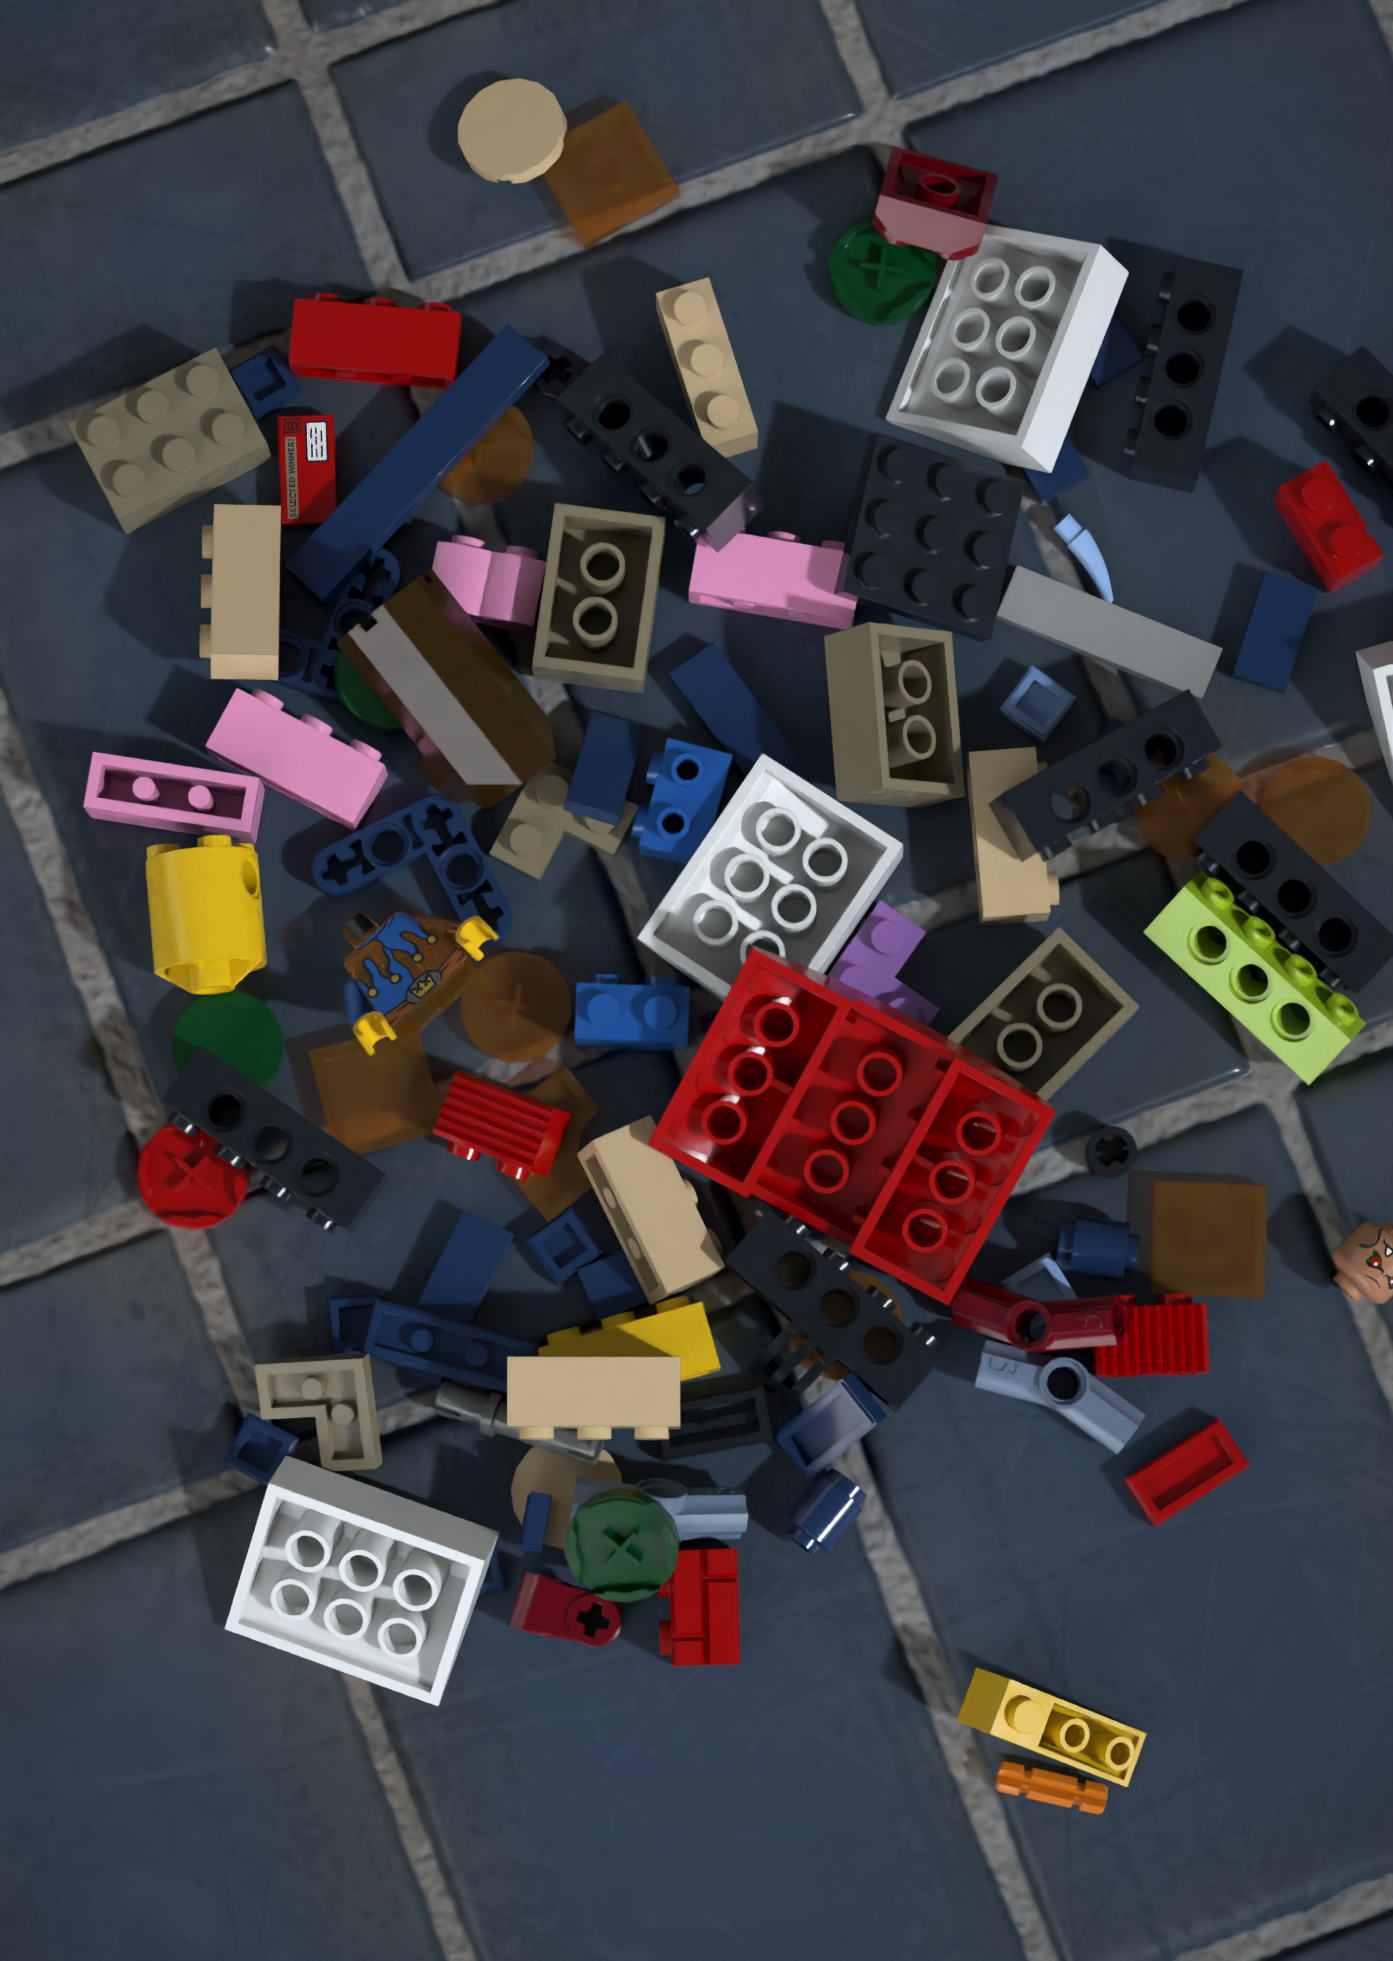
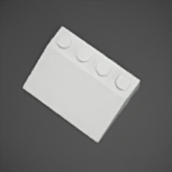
M987 224L982 243L975 255L965 257L959 261H947L886 420L891 424L1005 464L1051 473L1129 272L1100 244Z
M762 753L637 939L721 1002H724L753 946L825 974L903 858V844Z
M286 1455L268 1484L225 1629L438 1706L465 1635L482 1583L484 1582L499 1532Z

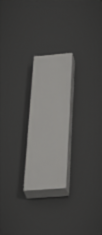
M1019 565L1015 569L995 618L1178 694L1190 689L1195 700L1201 702L1223 649Z

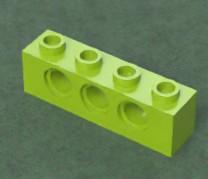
M1202 871L1181 889L1143 932L1308 1085L1315 1080L1367 1024L1359 1017L1358 1009L1351 1000L1340 993H1333L1317 978L1314 967L1306 959L1297 954H1291L1275 939L1274 931L1265 921L1246 913L1234 902L1233 894L1225 884L1215 878H1208ZM1207 926L1218 928L1226 938V945L1215 943L1208 934ZM1249 964L1262 968L1267 975L1268 983H1261L1255 980L1250 974ZM1290 1003H1297L1303 1006L1309 1014L1310 1021H1302L1295 1017L1291 1011Z

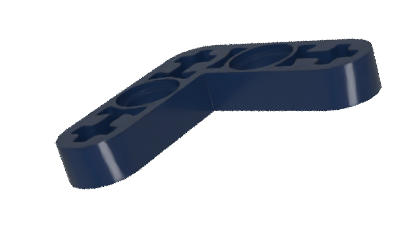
M380 548L341 590L322 643L279 628V646L288 644L298 648L302 655L301 663L292 672H278V680L267 681L330 703L342 704L336 694V690L330 689L329 680L323 675L326 670H334L339 650L331 649L333 644L337 643L344 636L341 631V624L345 616L358 611L364 612L370 617L371 613L377 609L366 600L350 599L353 592H356L361 597L365 595L368 581L366 575L361 573L364 568L373 569L377 562L384 563L385 574L390 576L388 582L384 580L377 582L372 594L374 602H382L384 604L398 593L401 573L398 561L392 553Z
M441 795L427 796L325 847L317 854L313 861L312 874L317 887L327 896L341 899L351 896L427 857L461 924L470 917L478 916V912L472 899L464 906H461L458 898L474 895L486 884L490 885L492 892L481 893L482 898L489 911L496 912L500 910L503 916L497 919L498 930L495 933L499 936L496 941L494 939L486 940L481 945L492 946L499 944L508 937L512 930L513 917L510 906L463 814L455 802L445 801ZM433 808H436L441 815L450 812L453 816L446 822L453 842L461 835L467 841V843L450 846L439 857L435 856L433 849L443 848L444 846L437 831L434 828L426 831L422 828L429 821L427 812ZM384 832L396 833L404 843L401 855L389 862L379 860L372 853V843L375 837ZM362 844L365 859L374 871L364 875L362 865L359 864L346 872L348 882L343 885H338L335 879L327 881L323 879V875L329 872L328 861L337 858L342 865L357 859L356 853L351 848ZM457 856H469L478 864V875L470 884L456 885L447 877V866Z

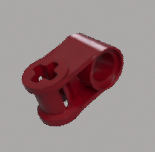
M523 1571L508 1627L555 1640L562 1638L588 1646L602 1647L612 1643L618 1637L622 1629L623 1617L619 1607L613 1601L604 1600L592 1592L573 1588L572 1584ZM596 1605H602V1615L610 1619V1625L608 1629H598L595 1637L588 1636L589 1626L581 1623V1616L583 1612L593 1613Z

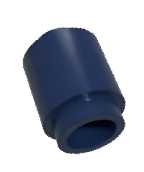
M1077 1215V1220L1063 1218L1056 1263L1070 1265L1069 1271L1123 1279L1124 1268L1136 1269L1140 1235L1129 1234L1131 1226L1129 1222Z
M831 1468L824 1478L822 1476L816 1477L787 1514L785 1520L792 1528L786 1535L811 1555H814L818 1549L829 1554L861 1514L860 1504L867 1495L849 1478Z

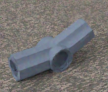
M985 1340L973 1388L1044 1405L1057 1411L1115 1455L1129 1441L1146 1416L1088 1373L1080 1362L1072 1358H1058L1038 1352L1019 1350L1014 1346ZM1056 1369H1065L1075 1376L1077 1391L1071 1399L1060 1400L1049 1392L1047 1378L1050 1372Z
M577 1477L570 1521L578 1507L592 1496L619 1488L640 1491L659 1501L674 1518L680 1536V1545L681 1540L740 1539L741 1534L746 1532L748 1511L746 1508V1496L740 1487L686 1488L681 1483L664 1478H648L639 1481L636 1485Z

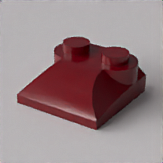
M893 146L875 210L873 226L881 233V237L885 241L893 245H915L933 250L940 257L953 261L973 256L978 252L983 240L998 175Z

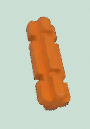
M1007 1761L1001 1762L995 1781V1788L999 1792L1016 1796L1019 1795V1792L1026 1793V1798L1067 1808L1077 1805L1080 1811L1097 1815L1102 1814L1108 1798V1787L1105 1784L1085 1780L1083 1784L1077 1782L1078 1778L1033 1767L1031 1771L1024 1770V1765Z

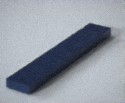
M507 324L284 564L287 572L323 603L328 605L550 365L548 357Z

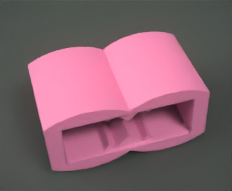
M462 535L452 536L451 543L438 541L432 569L474 623L515 632L536 634L546 570V562L538 560L539 553L537 551L520 546H507L505 553L491 552L484 549L485 542Z

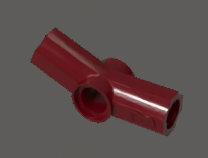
M968 1276L961 1287L957 1289L951 1306L953 1314L952 1323L1010 1343L1019 1350L1050 1354L1059 1350L1123 1346L1124 1337L1127 1333L1126 1311L1123 1309L1121 1297L1119 1296L1038 1301ZM1040 1312L1045 1318L1046 1329L1042 1338L1035 1341L1030 1333V1323L1033 1317Z

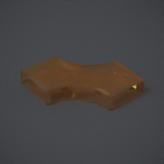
M565 1065L527 1095V1097L571 1113L548 1176L530 1172L527 1181L513 1178L515 1184L547 1222H550L571 1207L592 1189L581 1167L577 1153L580 1152L581 1139L588 1123L600 1111V1108Z

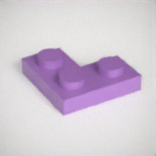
M879 901L827 976L897 1009L928 1027L940 1012L939 1007L895 978L925 936L926 931L882 901Z

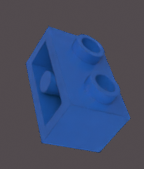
M667 738L664 753L653 751L646 777V783L655 785L649 806L639 804L631 836L640 838L639 854L684 866L688 864L718 819L732 767V754Z
M592 974L589 975V983H577L574 1037L576 1047L688 1051L690 987L679 986L678 978L649 976L645 977V985L622 984L623 977L619 975Z

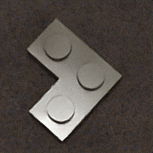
M550 762L526 782L489 856L537 882H540L564 834L615 858L635 819L638 805L625 799L617 826L564 811L563 808L573 772Z
M369 1353L261 1359L254 1365L261 1420L315 1417L321 1466L323 1469L328 1471L377 1469L383 1463Z

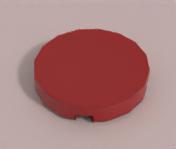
M213 1121L214 1125H216V1126H218V1127H222V1126H220L219 1124H217L216 1122ZM169 1123L153 1135L140 1153L136 1173L140 1196L155 1216L172 1227L191 1231L216 1227L234 1215L245 1199L250 1180L248 1163L246 1162L241 1171L236 1169L213 1152L218 1142L200 1130L193 1139L172 1123Z

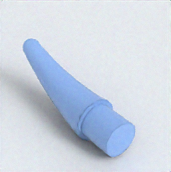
M1068 514L1053 529L1068 544L1066 547L1085 567L1097 588L1100 598L1112 603L1111 583L1099 548L1087 528L1083 529Z

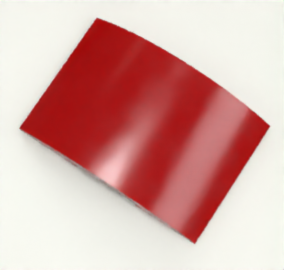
M753 946L648 1145L746 1198L751 1193L783 1211L786 1210L801 1221L850 1246L848 1252L949 1306L1057 1109L999 1068L914 1018L825 974Z

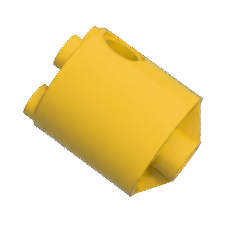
M209 835L198 838V847L180 849V845L158 844L147 847L145 867L154 973L192 994L208 995L230 992L250 972L263 968L267 964L258 853L255 852L254 845L249 843L231 844V836Z

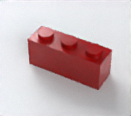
M328 293L310 294L309 300L295 299L289 355L291 372L296 378L447 390L458 378L463 330L461 313L452 312V308L449 305L437 302L420 303L419 308L415 309L397 307L395 301L385 298H367L364 300V304L343 303L341 297Z

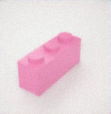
M743 528L718 553L703 540L697 544L689 586V603L844 630L852 628L857 602L834 595L845 543L823 541L822 546L818 547L801 544L800 538L790 533L771 531L767 533L766 538L745 534L746 529Z
M237 688L205 745L210 757L247 776L259 777L262 784L357 832L388 776L385 765L379 762L382 754L369 745L352 739L349 746L330 736L333 729L313 716L303 714L301 719L298 720L281 711L284 703L263 690L254 688L250 695Z
M93 752L83 807L89 816L94 819L203 836L228 835L231 836V840L256 844L265 788L259 777Z

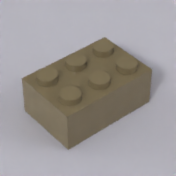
M216 347L68 423L78 446L125 534L150 523L272 459L268 444Z
M555 503L532 662L535 680L644 694L666 535V517Z
M867 622L824 636L837 801L923 808L965 796L952 632Z
M1058 927L947 1038L988 1061L1045 1101H1048L1134 1016L1140 1006L1078 944Z

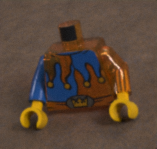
M398 911L380 926L366 912H360L347 922L342 935L355 950L346 957L343 963L350 975L343 990L349 1024L367 1054L370 1056L374 1054L373 1045L384 1037H389L391 1041L394 1040L403 1049L480 978L469 956L464 951L468 952L476 961H480L484 957V954L479 950L480 945L489 939L496 941L499 937L480 916H473L462 922L425 914L413 918L404 911Z

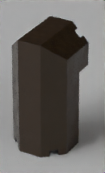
M433 569L427 571L423 576L416 578L371 613V616L366 619L365 623L362 625L357 624L336 643L420 749L418 767L445 801L462 803L463 801L478 803L476 806L491 808L556 759L550 719Z

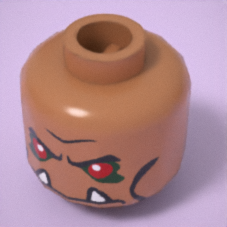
M1371 1220L1364 1221L1334 1249L1333 1261L1340 1272L1333 1277V1280L1356 1303L1365 1296L1373 1303L1383 1304L1393 1296V1224L1388 1220H1385L1381 1225Z

